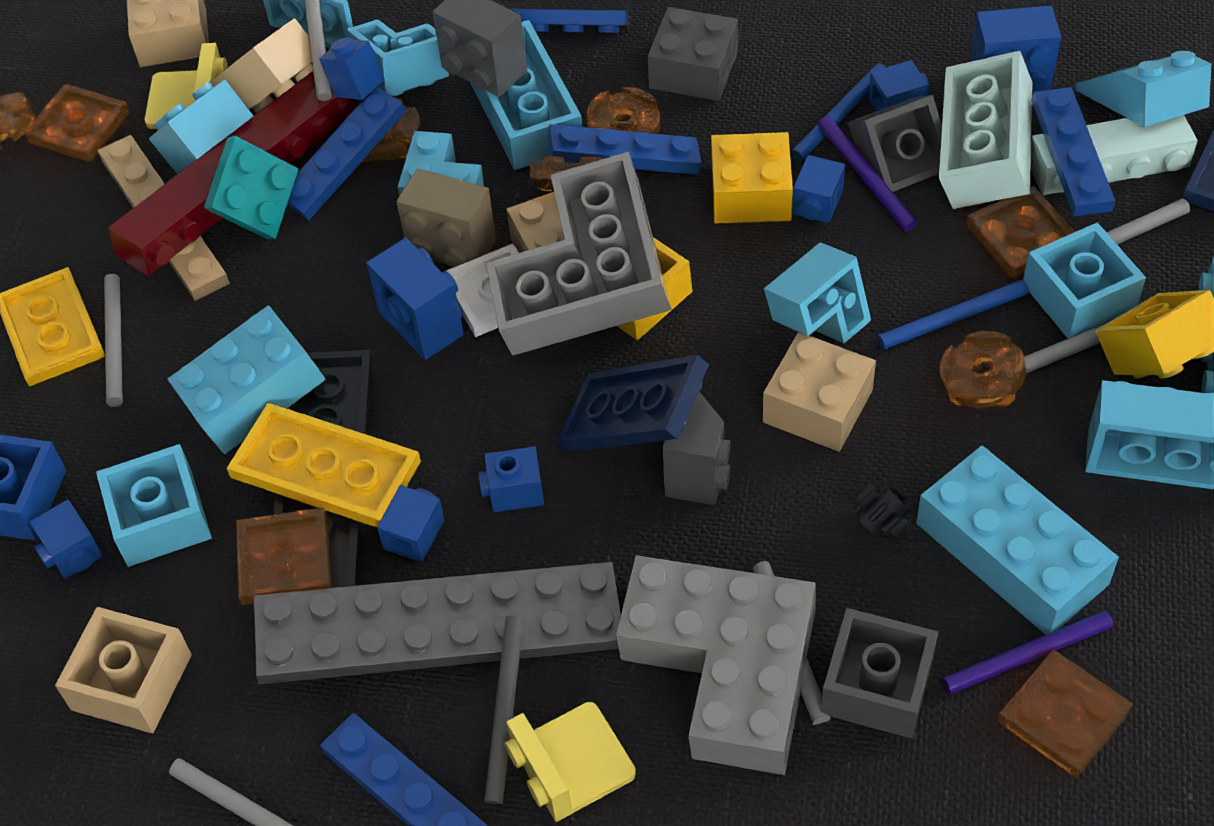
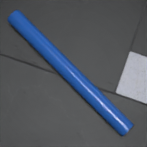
M877 63L826 116H830L838 125L869 93L871 72L886 67L881 63ZM818 124L791 150L790 155L796 162H802L826 137L818 127Z
M1019 280L877 335L878 344L882 350L1023 297L1028 294L1027 285L1023 280Z

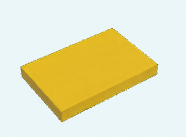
M69 267L0 293V314L29 387L105 357Z

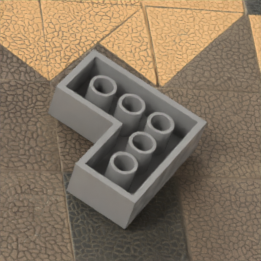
M629 152L551 174L565 240L486 263L499 332L512 356L671 310L639 180Z
M636 555L616 633L621 660L702 673L689 731L692 759L785 775L816 610V582Z

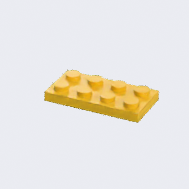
M267 403L229 463L227 471L232 479L377 528L400 485L407 487L421 459L418 451Z

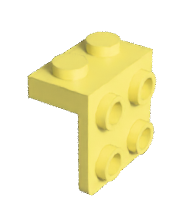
M216 43L201 44L197 71L158 72L153 75L145 115V123L149 129H157L154 124L178 104L182 103L187 108L196 100L192 94L209 81L215 87L212 80L228 68L226 59L220 58Z
M586 702L535 730L532 729L524 713L506 721L510 740L504 742L506 750L516 768L521 766L525 768L530 777L526 782L535 802L539 807L546 805L555 822L628 784L636 776L634 764L598 706L593 702Z

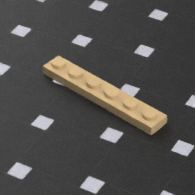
M132 135L97 150L101 161L133 208L164 185V182ZM201 236L193 243L187 245L169 261L194 301L230 284L227 274Z

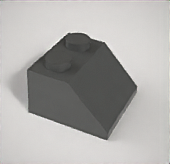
M933 95L913 97L847 122L855 147L892 192L939 174L942 124Z
M699 392L695 396L686 417L687 422L683 431L677 439L665 440L664 442L665 497L716 505L719 489L727 490L731 465L727 463L731 441L724 440V421Z

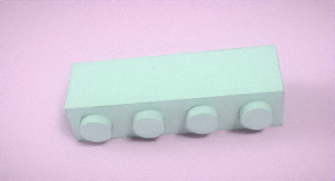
M1184 115L1147 127H1143L1128 118L1086 125L1108 183L1190 167L1198 141ZM1033 135L1031 140L1030 169L1042 195L1064 192L1044 135Z

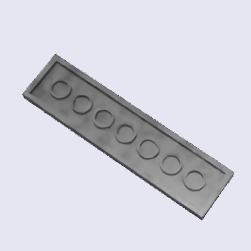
M604 562L254 595L256 676L258 685L501 661L506 616L524 618L519 659L619 649L616 633L621 612L613 563Z

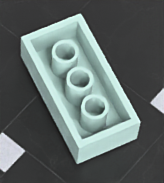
M1021 51L946 67L939 180L953 209L1030 194L1033 82Z

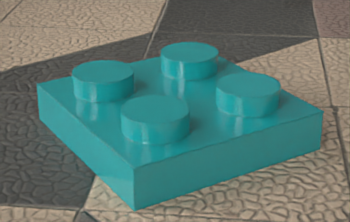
M237 136L228 137L204 209L265 239H276L298 168Z

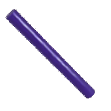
M830 116L823 117L818 122V127L905 232L913 230L918 223L832 118Z
M1107 611L1100 612L941 678L943 688L948 695H951L1112 628V618Z

